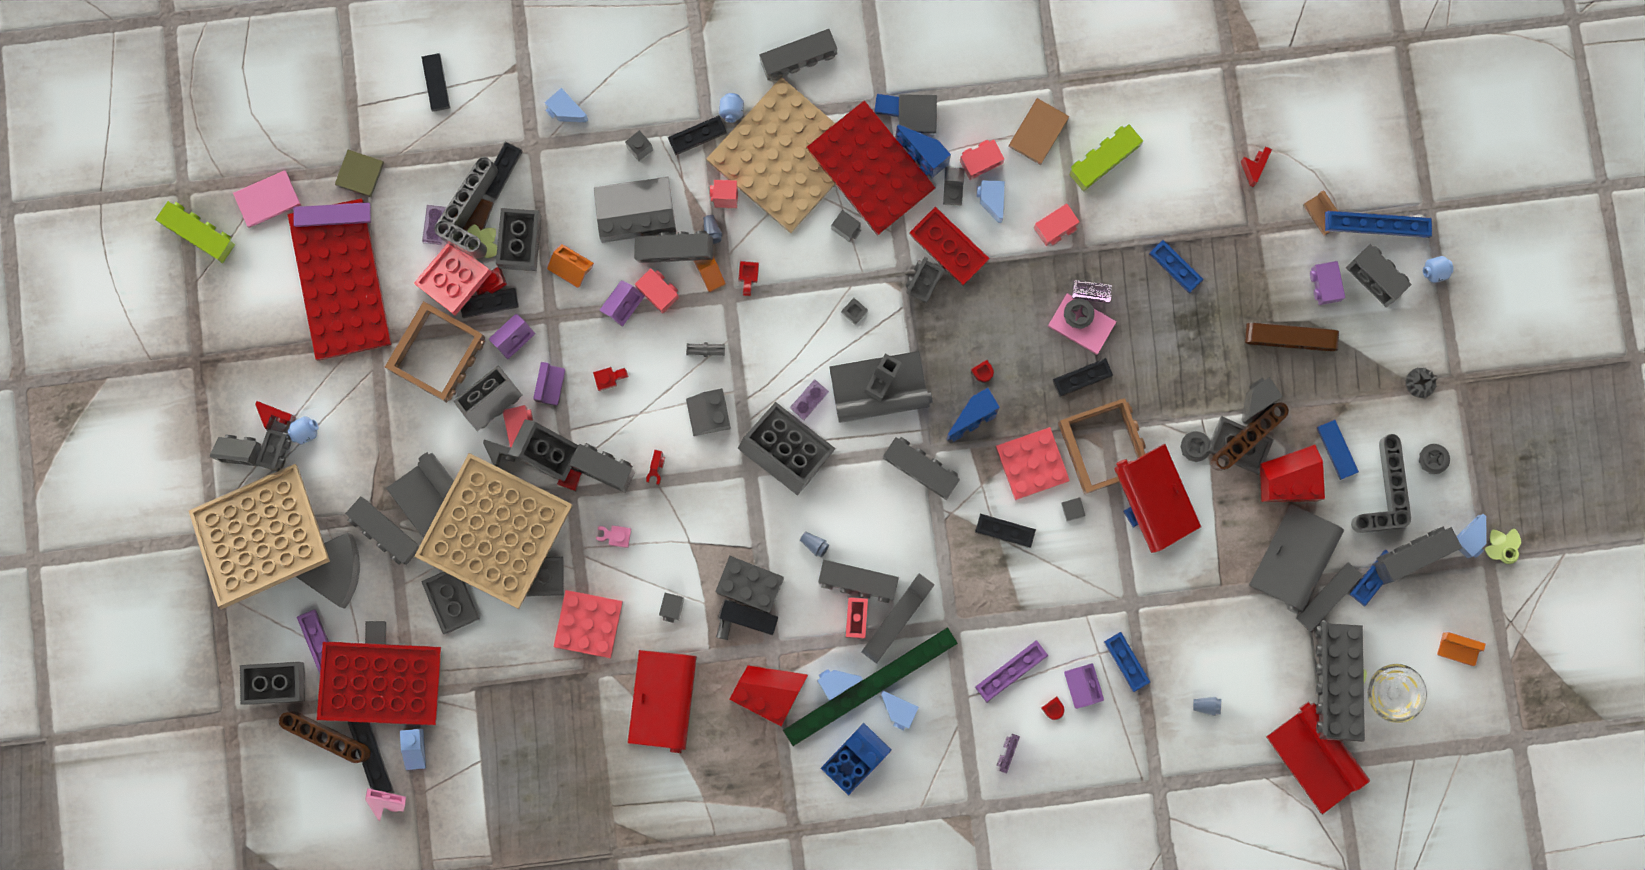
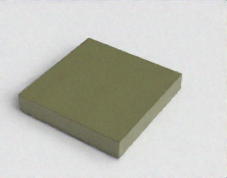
M347 150L335 185L372 197L384 162Z

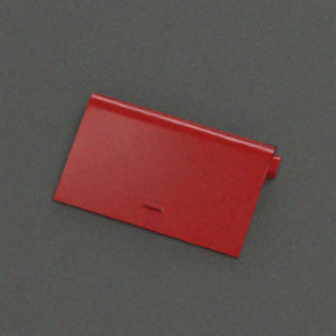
M1162 444L1134 461L1124 459L1116 463L1117 466L1114 470L1151 553L1161 551L1201 528V524L1166 444Z
M639 650L628 735L629 744L670 748V752L682 753V750H686L697 656Z
M1308 701L1299 707L1300 712L1267 735L1266 738L1319 812L1324 814L1350 793L1367 785L1370 779L1341 740L1320 739V733L1316 731L1317 721H1319V714L1316 713V704H1310Z

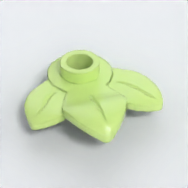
M477 225L471 226L467 232L477 236L487 247V253L484 257L492 258L496 256L497 245L493 243L496 237V229L485 228L480 231Z
M1512 529L1505 535L1498 530H1492L1489 536L1491 545L1485 548L1486 554L1490 558L1501 560L1505 564L1515 563L1519 558L1518 548L1521 545L1518 531ZM1507 551H1509V552L1511 553V557H1510V558H1507V557H1506V552H1507Z

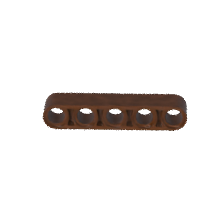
M1247 323L1245 344L1338 351L1339 331Z
M1278 402L1267 407L1211 458L1212 468L1222 471L1233 466L1288 416L1289 409L1287 405ZM1275 407L1280 409V416L1275 414ZM1261 420L1266 421V429L1261 427ZM1248 432L1253 435L1252 441L1247 439L1246 435ZM1234 444L1239 447L1238 454H1235L1233 452L1232 448ZM1220 457L1225 460L1224 467L1219 464L1218 460Z
M286 712L279 717V725L284 730L352 763L365 762L370 757V749L366 745L298 712ZM289 716L293 718L292 725L288 723ZM306 724H308L311 729L309 734H307L305 731ZM324 732L327 734L328 737L326 742L322 740V734ZM340 741H343L345 744L343 751L339 748ZM357 749L362 752L360 759L356 756Z

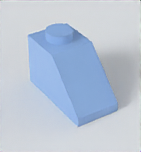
M562 88L544 102L547 107L545 111L552 119L556 117L558 121L563 122L588 121L587 115Z
M982 180L981 185L977 186V197L980 198V204L998 223H1002L1005 181Z
M1484 514L1478 515L1457 535L1462 546L1459 551L1466 558L1473 556L1476 558L1484 551L1482 549L1486 545V516Z
M827 669L819 674L820 679L817 681L830 701L863 679L858 675L837 670L830 672Z
M882 691L881 696L889 718L894 722L893 726L903 731L905 727L909 729L919 707Z
M424 729L400 731L401 753L405 769L426 768Z

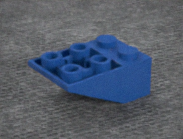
M901 125L896 127L895 137L902 147L906 148L910 157L920 164V169L926 176L929 175L933 178L949 165L951 154L939 140Z
M989 388L970 398L948 433L947 441L952 439L954 442L961 438L965 431L969 430V432H972L980 427L979 425L982 421L985 420L987 423L996 418L1000 407Z
M863 723L820 769L849 796L892 749Z

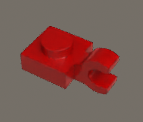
M740 261L738 281L744 282L743 296H751L752 282H758V262Z
M499 267L491 270L492 273L477 289V295L484 294L486 291L492 294L507 285L503 272Z
M612 367L593 372L598 391L616 387V380L629 377L625 368L613 372Z
M654 450L650 471L646 476L647 483L650 482V478L653 476L657 477L656 485L661 483V477L658 472L660 468H663L666 458L663 457L662 451Z

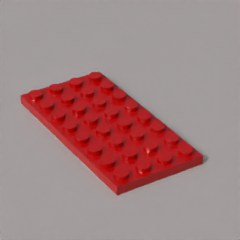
M360 198L337 204H353L364 202L363 199ZM294 213L287 214L315 360L319 361L392 345L368 223L295 227Z

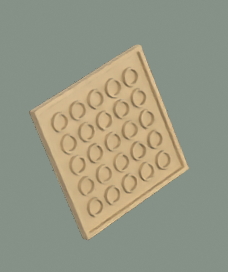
M781 77L706 160L728 180L737 181L738 188L789 233H792L835 186V183L806 149L810 143L835 123Z
M468 453L414 557L520 609L573 505Z
M296 464L189 510L217 606L221 610L330 562L299 468Z

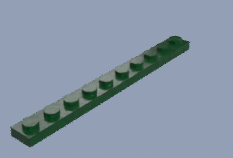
M945 628L783 729V732L791 745L795 746L958 644L949 628Z

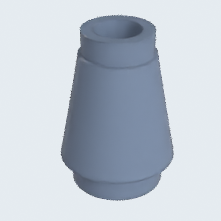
M714 215L703 217L704 231L713 237V244L719 243L722 240V232Z
M804 532L800 538V541L815 556L823 557L829 548V544L826 543L827 540L811 533Z
M1217 697L1194 699L1193 711L1216 716V714L1221 715V699H1217Z

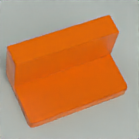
M561 244L553 252L547 269L579 288L584 276L592 269L594 263Z
M1445 632L1442 634L1437 655L1475 666L1479 652L1484 651L1486 643Z

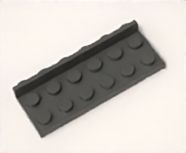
M1322 620L1315 629V636L1318 637L1315 653L1316 656H1319V664H1316V675L1319 676V683L1316 684V694L1319 695V702L1316 704V713L1319 714L1316 731L1320 733V739L1363 742L1365 741L1363 625L1331 624Z

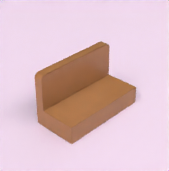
M1323 190L1317 196L1304 203L1303 206L1325 236L1331 232L1325 231V212L1338 210Z

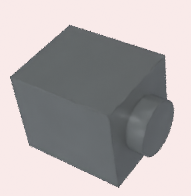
M640 130L625 141L627 149L638 162L653 151L652 144Z
M843 210L831 224V229L848 242L852 238L856 239L861 232V223Z
M664 593L659 616L663 617V621L674 623V620L679 621L684 597Z

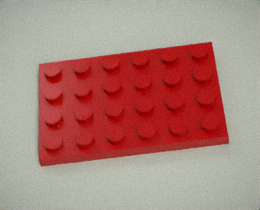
M865 100L806 147L808 152L877 236L936 188Z
M323 642L317 720L436 726L442 647Z

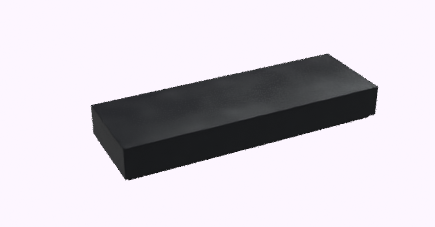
M440 53L421 56L431 111L451 108Z
M718 115L669 136L668 140L676 156L725 135L727 131Z
M505 141L494 161L498 169L497 176L485 195L497 200L523 152L522 149Z
M511 288L496 291L492 294L486 293L472 296L461 309L462 318L519 308L516 289Z
M1104 358L1054 378L1053 382L1059 397L1110 378L1113 376L1107 359Z
M981 513L975 533L1031 548L1036 529Z
M723 600L718 619L773 635L778 616Z

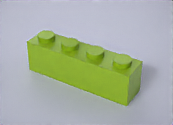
M1130 124L1125 128L1123 126L1119 127L1111 139L1109 137L1104 139L1100 143L1101 147L1096 151L1095 149L1090 150L1085 155L1086 159L1082 162L1078 160L1071 166L1072 170L1069 175L1083 192L1142 145L1143 139Z
M167 201L155 220L223 263L235 246L231 241L232 237L223 231L221 234L216 232V227L209 222L202 223L199 221L201 217L195 213H186L184 211L185 207L177 202L172 204Z

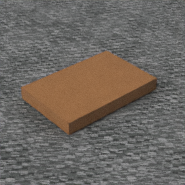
M1037 98L1008 147L1041 165L1070 116Z

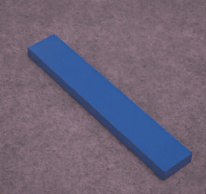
M1327 211L1325 212V231L1430 238L1432 237V218Z

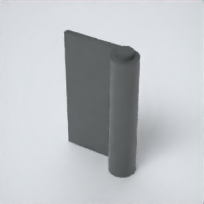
M916 351L891 356L902 362L881 402L865 394L864 391L883 357L829 366L839 423L930 407L929 403H933L931 391L927 392L925 387L920 352Z
M428 452L418 458V466L386 488L423 539L454 482L433 453L428 454Z
M1290 504L1249 586L1285 602L1288 606L1287 609L1295 614L1303 612L1344 529Z

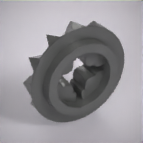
M1084 299L1071 300L1064 309L1066 323L1072 328L1082 329L1088 327L1094 319L1093 306ZM1081 307H1083L1082 314L1085 317H1080L1076 321V314L1073 311L1077 312Z
M1415 368L1406 377V387L1413 396L1425 398L1434 392L1437 387V378L1433 375V371H1429L1426 368ZM1419 377H1421L1422 380H1428V382L1424 384V388L1420 384H1414L1420 380Z
M1198 431L1186 434L1180 446L1182 455L1194 462L1206 459L1210 454L1207 452L1210 439L1207 435ZM1192 441L1195 444H1200L1201 442L1203 443L1198 448L1199 452H1197L1196 450L1189 451L1193 446Z
M1429 444L1419 453V463L1422 469L1429 474H1440L1450 464L1449 452L1442 445ZM1440 454L1437 458L1438 464H1436L1435 462L1429 464L1431 460L1430 455L1435 456Z

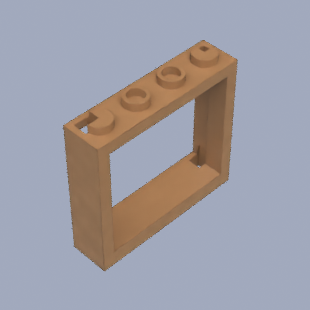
M423 301L386 363L385 368L447 403L455 396L457 385L464 381L467 368L472 367L476 360L474 356L477 351L483 349L485 336ZM430 313L474 337L442 392L398 368Z
M1125 398L1058 422L1084 495L1120 483L1118 477L1094 485L1091 484L1070 425L1119 408L1137 458L1145 455V442L1138 435V423L1136 420H1133L1131 413H1133L1132 407H1130L1129 402H1126Z

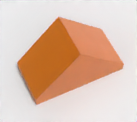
M714 257L713 260L694 261L708 292L726 284Z

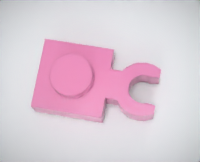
M603 526L598 527V530L605 532L603 537H596L598 541L602 542L610 539L609 545L629 548L631 528L612 526L611 531H608Z

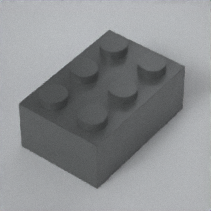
M501 208L496 265L500 269L537 271L542 218L539 210Z
M1370 244L1345 268L1385 307H1388L1412 284L1405 274L1400 273L1396 269L1395 264L1391 260H1386L1381 255L1382 252L1378 247Z
M498 365L453 402L478 432L480 429L485 428L495 417L500 416L511 404H515L523 395Z
M525 419L508 454L554 479L565 481L571 469L569 464L578 445L537 422Z
M588 443L578 445L569 464L574 470L626 493L635 474L631 463L623 459L616 461L612 454L605 451L601 454L596 447Z
M729 556L715 592L770 614L784 576Z
M304 662L240 665V705L305 702Z

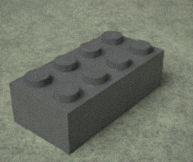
M1442 526L1410 541L1412 545L1408 543L1395 548L1394 554L1391 551L1377 557L1378 562L1372 565L1375 566V570L1384 585L1413 573L1461 549L1462 546L1452 527L1445 529Z

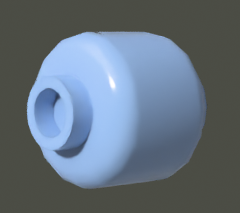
M728 93L722 97L719 115L729 123H734L742 118L744 113L743 99L735 93Z
M1444 256L1428 259L1425 262V267H1423L1424 277L1428 278L1432 283L1448 280L1453 273L1452 262Z
M304 416L291 422L288 434L293 442L305 444L316 438L319 427L314 419L311 420L309 417Z

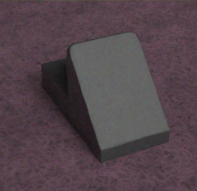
M945 167L943 205L962 206L964 168Z
M484 439L483 444L494 466H499L502 455H504V459L515 462L516 458L508 454L511 449L510 447Z

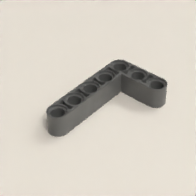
M481 157L476 161L434 227L435 233L444 242L476 259L486 255L487 247L477 236L463 230V227L497 176L498 169L488 157Z
M1389 434L1379 442L1388 511L1366 513L1354 517L1351 521V526L1357 533L1401 529L1407 527L1411 522L1402 445L1400 438L1395 434ZM1387 439L1393 441V448L1387 446ZM1390 458H1393L1396 461L1395 467H1392L1389 464ZM1392 477H1396L1398 479V486H1394L1392 484ZM1395 496L1400 497L1401 505H1397L1394 502ZM1397 515H1401L1403 517V524H1399L1397 522ZM1378 517H1382L1384 519V526H1380L1378 524ZM1359 519H1363L1365 521V528H1361L1359 526Z
M919 573L861 653L877 664L935 584Z

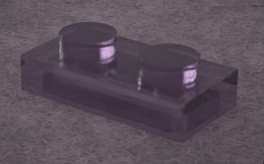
M427 205L422 238L423 243L442 245L443 240L435 233L434 227L446 207Z
M1074 280L1072 298L1110 303L1111 285Z
M814 379L791 405L790 409L805 421L829 391Z
M1011 734L1010 737H1006L1003 747L1006 748L1004 755L999 756L996 766H999L998 771L1007 774L1020 736Z

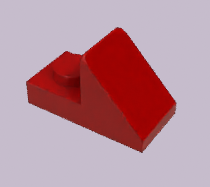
M1266 146L1262 152H1257L1254 161L1243 157L1241 160V165L1251 187L1257 184L1272 149Z
M259 401L255 403L266 430L272 428L275 418L277 422L284 425L296 419L294 415Z

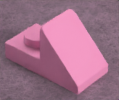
M367 788L365 800L380 821L384 808L392 812H403L406 797Z

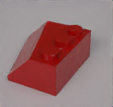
M1316 445L1260 464L1261 502H1318L1325 499L1323 460Z
M748 665L729 700L782 727L808 675Z

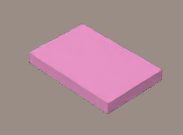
M286 170L233 193L248 228L301 205Z
M1067 293L1048 327L1097 355L1116 321L1094 309V319L1088 327L1082 329L1072 328L1066 323L1064 309L1071 300L1076 298ZM1081 307L1077 312L1073 311L1076 314V321L1080 317H1085L1082 314L1083 307Z

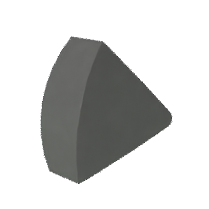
M348 532L324 543L330 562L296 576L325 598L344 609L354 595L360 573L357 544L354 536Z

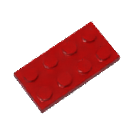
M936 206L909 232V235L962 286L990 259Z

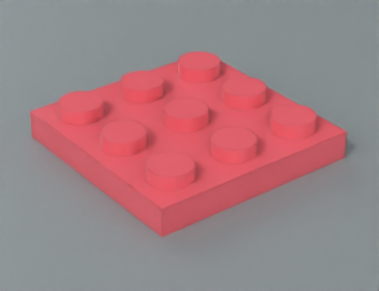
M446 244L414 284L456 316L492 272L474 257Z
M1050 427L996 446L1015 500L1070 481Z
M565 590L554 647L611 658L623 601Z

